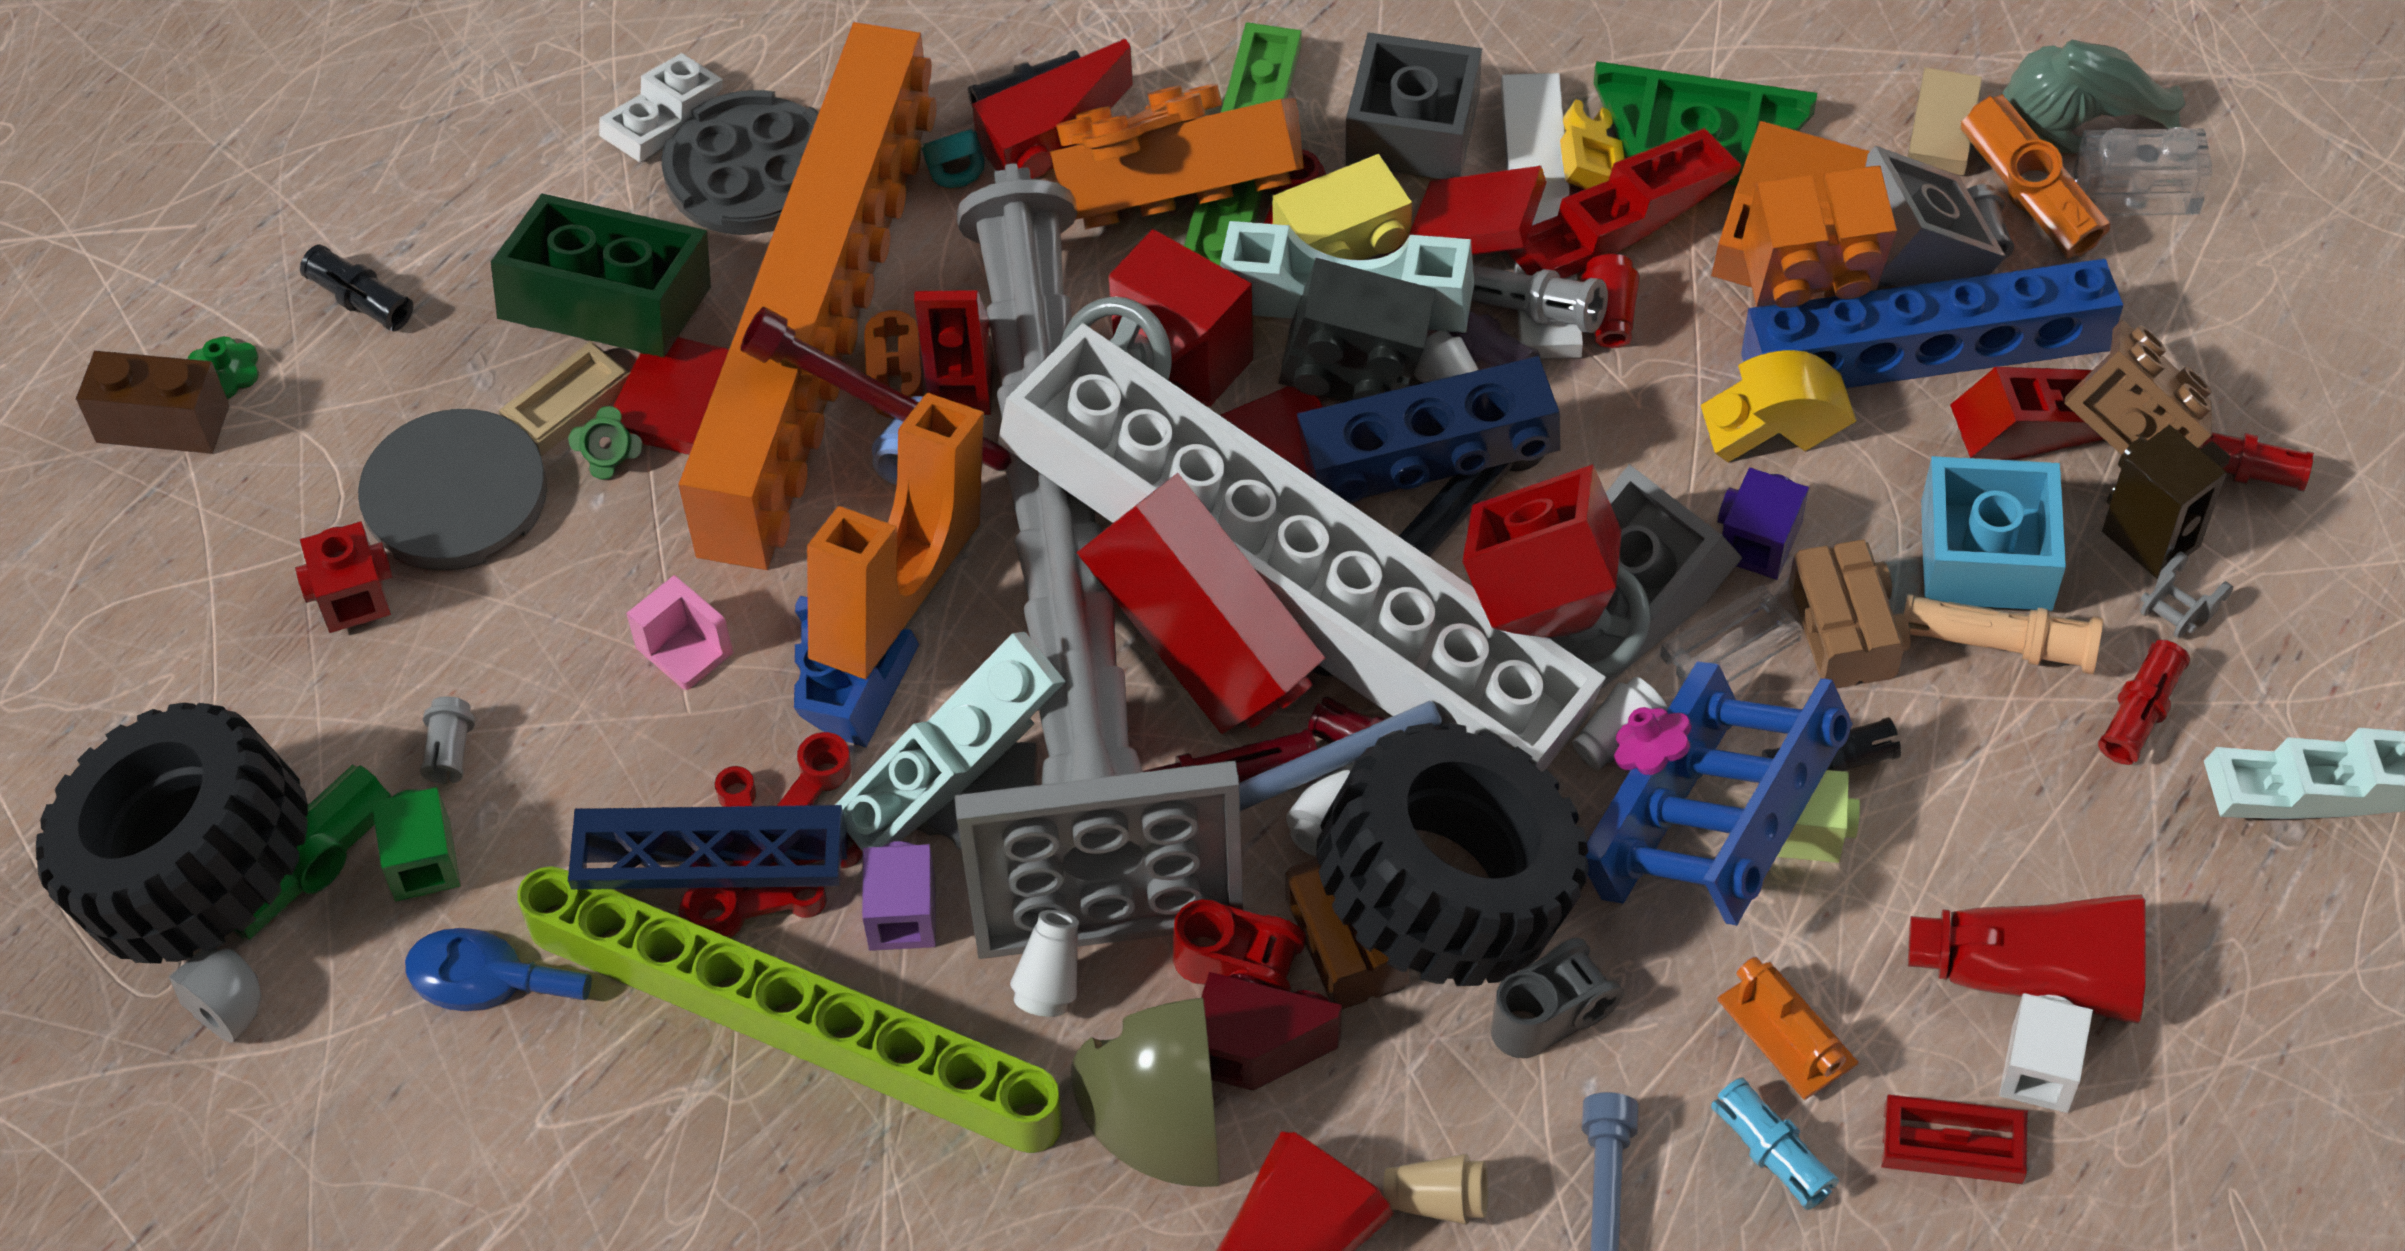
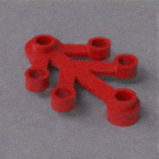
M819 732L807 737L800 744L797 751V761L801 775L777 806L813 805L823 791H831L840 787L848 779L852 769L849 748L845 740L839 735L830 732ZM823 764L835 765V767L829 770H816ZM731 766L723 769L715 779V790L722 807L752 806L757 792L753 776L749 770L740 766ZM736 783L746 786L743 791L736 794H730L725 791L730 785ZM850 835L849 840L854 844L848 849V859H841V868L854 866L863 856V851ZM791 860V861H792L795 865H804V864H809V863L818 862V861H822V860ZM734 861L730 866H746L751 861ZM707 862V863H706L704 866H702V867H712V866ZM773 862L770 866H779V865L776 864L775 862ZM824 886L764 887L748 890L749 887L689 888L680 902L678 914L682 919L732 938L741 929L745 919L788 909L798 917L809 918L816 916L825 908L827 896ZM804 889H812L817 892L809 900L795 898L796 894ZM711 910H721L724 912L716 918L703 919V916Z

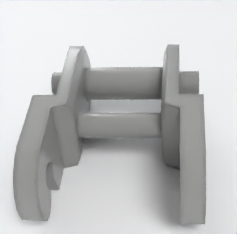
M2182 552L2177 553L2161 570L2155 590L2150 595L2145 592L2140 599L2144 602L2140 613L2147 616L2154 611L2176 626L2174 636L2178 639L2187 631L2192 634L2197 627L2194 623L2199 618L2207 623L2218 611L2221 601L2225 602L2229 598L2234 587L2225 581L2211 596L2204 594L2198 601L2175 587L2173 584L2176 571H2182L2188 561V556ZM2170 594L2190 607V610L2183 615L2163 602V600Z

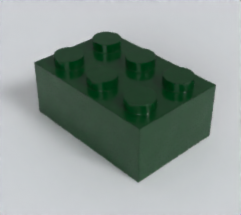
M543 193L540 194L490 261L497 319L660 357L666 356L711 288L707 230Z

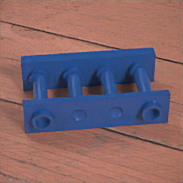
M1697 661L1666 711L1668 714L1683 713L1688 717L1692 726L1690 733L1687 735L1690 742L1688 753L1679 760L1668 761L1663 770L1653 775L1641 774L1637 768L1630 770L1588 839L1587 846L1589 852L1585 857H1587L1589 866L1588 876L1601 900L1624 904L1636 882L1644 874L1706 885L1724 922L1737 926L1750 902L1760 893L1765 876L1838 749L1846 743L1853 723L1833 680L1820 678L1804 708L1796 709L1736 700L1720 665ZM1732 726L1788 734L1774 758L1716 750L1724 734ZM1703 774L1759 783L1745 808L1686 799L1696 781ZM1673 824L1730 833L1715 859L1657 849L1668 828Z

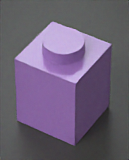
M895 841L887 843L882 847L863 848L862 919L869 951L936 947V878L930 844L914 845L909 842Z

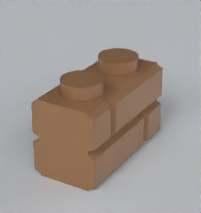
M1862 539L1838 543L1830 549L1827 545L1802 549L1794 554L1788 584L1819 677L1833 680L1836 688L1854 686L1858 681H1863L1865 684L1893 679L1895 675H1898L1903 652L1909 651L1911 645L1909 626L1903 613L1893 614L1888 600L1892 596V581L1888 566L1884 561L1875 563L1869 543Z

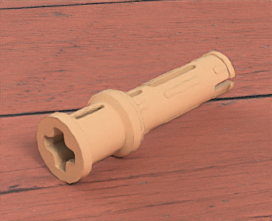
M1907 594L1904 610L1910 635L2023 654L2022 659L2028 660V664L2038 665L2041 660L2081 666L2083 673L2094 674L2103 618L2092 617L2089 622L2054 617L2050 616L2048 609L2045 608L2030 610V615L1932 600Z

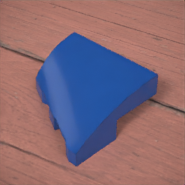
M799 596L795 604V612L801 621V643L795 644V663L800 669V676L794 685V708L801 718L818 729L837 734L846 742L867 748L920 644L912 630L903 628L866 680L808 659V597Z

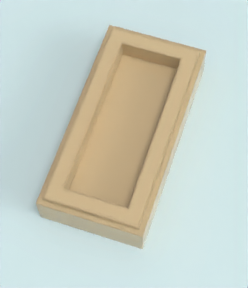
M1924 67L1908 151L1909 158L1953 174L1964 176L1971 142L1961 131V121L1978 104L1982 81L1981 76Z
M590 341L499 410V414L520 426L534 441L540 456H542L569 436L573 428L582 426L594 417L600 408L608 406L616 400L630 372Z

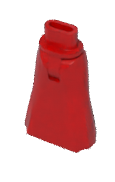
M2142 894L2048 905L1972 908L1951 912V926L1950 910L1942 909L1941 918L1911 916L1908 967L1938 969L1939 979L1947 980L1950 977V982L1978 991L2022 997L2023 993L2034 996L2056 995L2069 1000L2076 1006L2093 1009L2092 1014L2138 1024L2142 1018L2146 988V901Z
M1281 1131L1263 1162L1236 1217L1215 1251H1354L1394 1215L1390 1203L1372 1183L1297 1132Z

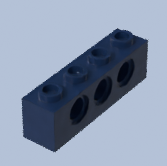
M1539 356L1297 413L1301 451L1309 476L1350 504L1365 497L1399 489H1414L1424 483L1461 474L1472 475L1486 468L1519 460H1534L1545 454L1561 451L1560 411Z

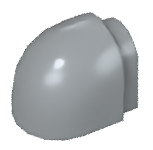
M214 948L211 951L201 950L169 976L180 1004L190 1011L195 1019L226 1042H234L257 1016L261 1001L258 976L245 960L232 949L218 950Z

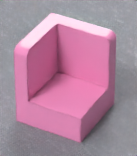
M675 575L626 613L636 649L684 690L692 688L733 654L725 618Z

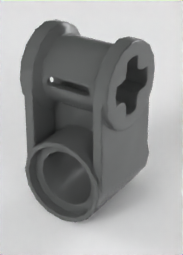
M1580 937L1572 938L1561 943L1545 957L1516 973L1508 975L1501 981L1495 997L1491 1021V1037L1495 1045L1504 1054L1514 1058H1530L1539 1055L1543 1050L1576 1031L1597 1024L1615 1010L1622 1001L1624 989L1618 982L1614 980L1608 981L1589 958L1590 947L1584 939ZM1527 1011L1536 1018L1522 1019L1515 1016L1512 1012Z

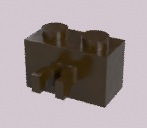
M2170 424L2149 440L2145 437L2138 438L2129 445L2118 461L2121 471L2116 486L2107 497L2106 502L2110 506L2102 532L2158 579L2161 570L2177 553L2182 552L2189 556L2201 547L2227 473L2223 467L2229 463L2231 456L2213 441L2198 449Z

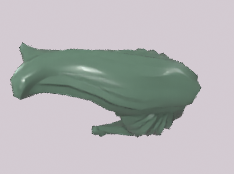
M2074 39L2068 41L2063 48L2055 45L2043 46L2039 50L2029 53L2012 74L2010 82L2001 93L2041 140L2050 142L2060 153L2071 154L2086 152L2092 140L2091 137L2077 136L2072 133V130L2100 115L2112 117L2137 115L2164 124L2175 136L2180 133L2179 112L2185 106L2183 90L2179 85L2170 88L2161 87L2138 64L2133 62L2126 52L2115 47Z

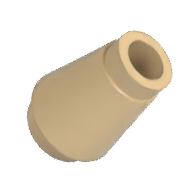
M1468 1154L1402 1165L1399 1168L1387 1167L1383 1183L1384 1198L1390 1203L1392 1210H1400V1212L1468 1225L1470 1218H1485L1487 1215L1488 1172L1486 1162L1470 1161Z

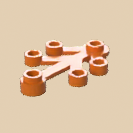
M1218 84L1204 85L1184 92L1181 86H1173L1148 93L1150 104L1145 106L1144 111L1127 119L1126 115L1112 117L1110 107H1101L1076 115L1077 119L1056 125L1061 146L1084 144V148H1091L1094 161H1104L1135 153L1141 150L1137 136L1142 133L1195 119L1205 115L1204 110L1222 105Z

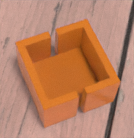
M1880 165L1824 174L1823 181L1834 224L1825 225L1813 175L1757 182L1741 241L1756 307L1776 304V306L1781 308H1792L1806 303L1811 299L1812 293L1819 292L1822 293V297L1837 296L1840 299H1854L1867 294L1871 290H1877L1897 232Z

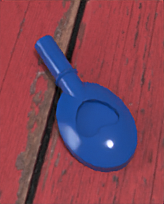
M453 928L428 934L415 943L409 950L405 960L406 975L412 988L424 1000L449 1010H485L508 1000L517 989L525 991L527 994L537 992L585 1001L589 997L592 986V977L587 973L540 966L534 961L530 964L522 963L515 949L505 940L489 932L476 929Z

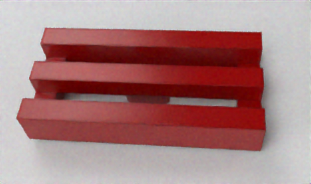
M1887 1094L1884 1104V1150L1881 1168L2023 1184L2027 1174L2028 1111ZM1901 1120L2011 1132L2012 1139L1971 1134L1968 1130L1944 1128L1941 1131L1900 1125Z

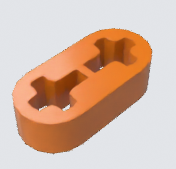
M900 310L879 312L871 317L865 325L866 375L889 387L890 376L900 375L902 382L900 392L910 398L913 396L924 397L921 346L916 321L909 314ZM899 336L898 352L887 353V337ZM872 406V408L878 414L885 416L887 418H894L893 416Z

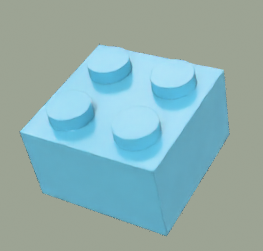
M1932 456L1921 499L1924 598L1978 607L2029 610L2045 608L2048 611H2053L2066 569L2060 463Z

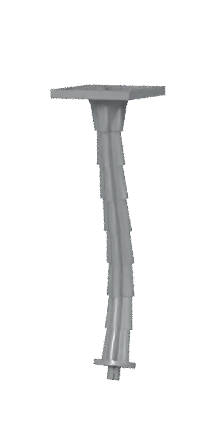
M1017 164L1005 165L1006 170L995 171V184L972 192L960 202L957 210L958 228L964 237L980 244L992 301V304L987 307V315L990 321V329L1002 387L997 391L1002 418L1006 398L1061 344L1064 331L1072 319L1071 300L1068 296L1064 295L1061 234L1074 224L1077 216L1076 199L1070 189L1058 183L1031 179L1029 168H1018ZM1009 452L1012 463L1007 467L1006 473L1020 533L1015 538V544L1029 601L1024 606L1029 636L1066 682L1038 709L1049 755L1043 762L1042 785L954 795L978 959L1023 954L1032 931L1037 924L1039 913L1044 910L1063 911L1078 919V947L1174 935V922L1179 910L1189 902L1200 899L1214 900L1220 904L1243 910L1240 796L1236 762L1230 761L1142 772L1136 751L1128 745L1125 673L1121 667L1117 666L1114 599L1106 592V589L1076 553L1099 535L1103 529L1095 521V510Z

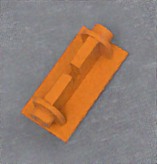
M1757 957L1749 959L1736 973L1741 982L1717 998L1718 1002L1804 1101L1856 1067L1859 1063L1771 962L1762 963Z

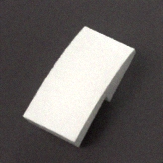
M680 53L641 76L640 95L599 118V136L636 161L642 162L664 147L666 140L671 139L683 123L692 117V109L716 97L722 89L723 79L683 53Z

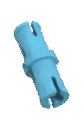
M1738 1078L1731 1082L1717 1095L1724 1102H1721L1719 1099L1714 1100L1711 1105L1714 1112L1729 1124L1751 1149L1749 1157L1760 1168H1764L1766 1165L1787 1186L1789 1191L1806 1210L1816 1207L1832 1193L1831 1189L1838 1185L1839 1179L1799 1139L1800 1130L1790 1119H1785L1783 1122L1763 1102L1744 1078Z

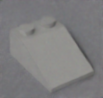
M1630 464L1606 491V495L1622 530L1618 565L1632 573L1642 585L1650 607V627L1646 641L1637 657L1621 672L1605 679L1601 688H1604L1698 611L1742 559L1740 554L1719 532ZM1616 586L1606 606V610L1611 615L1631 619L1629 602L1620 588ZM1602 634L1594 640H1584L1571 654L1586 664L1598 662L1614 653L1625 639ZM1548 637V638L1553 641L1556 637Z

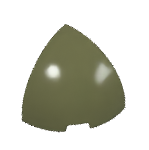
M1203 998L1166 1003L1130 1014L1123 1019L1122 1034L1115 1039L1098 1040L1090 1037L1079 1048L1073 1058L1071 1081L1078 1108L1095 1137L1119 1160L1150 1177L1184 1186H1220Z

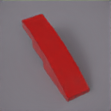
M1705 128L1615 162L1608 181L1562 198L1557 216L1532 225L1523 249L1507 250L1506 252L1527 275L1533 276L1537 271L1549 269L1556 271L1560 278L1565 279L1585 270V265L1590 259L1604 254H1616L1683 214L1739 173L1741 164Z

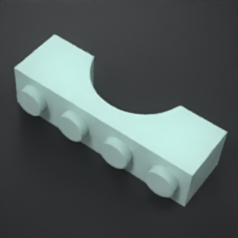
M1229 221L1220 266L1252 283L1253 316L1293 319L1315 258L1317 257L1434 288L1435 294L1428 330L1466 333L1474 289L1471 239L1409 235L1404 245L1390 255L1371 260H1350L1334 257L1312 248L1301 240L1289 225Z

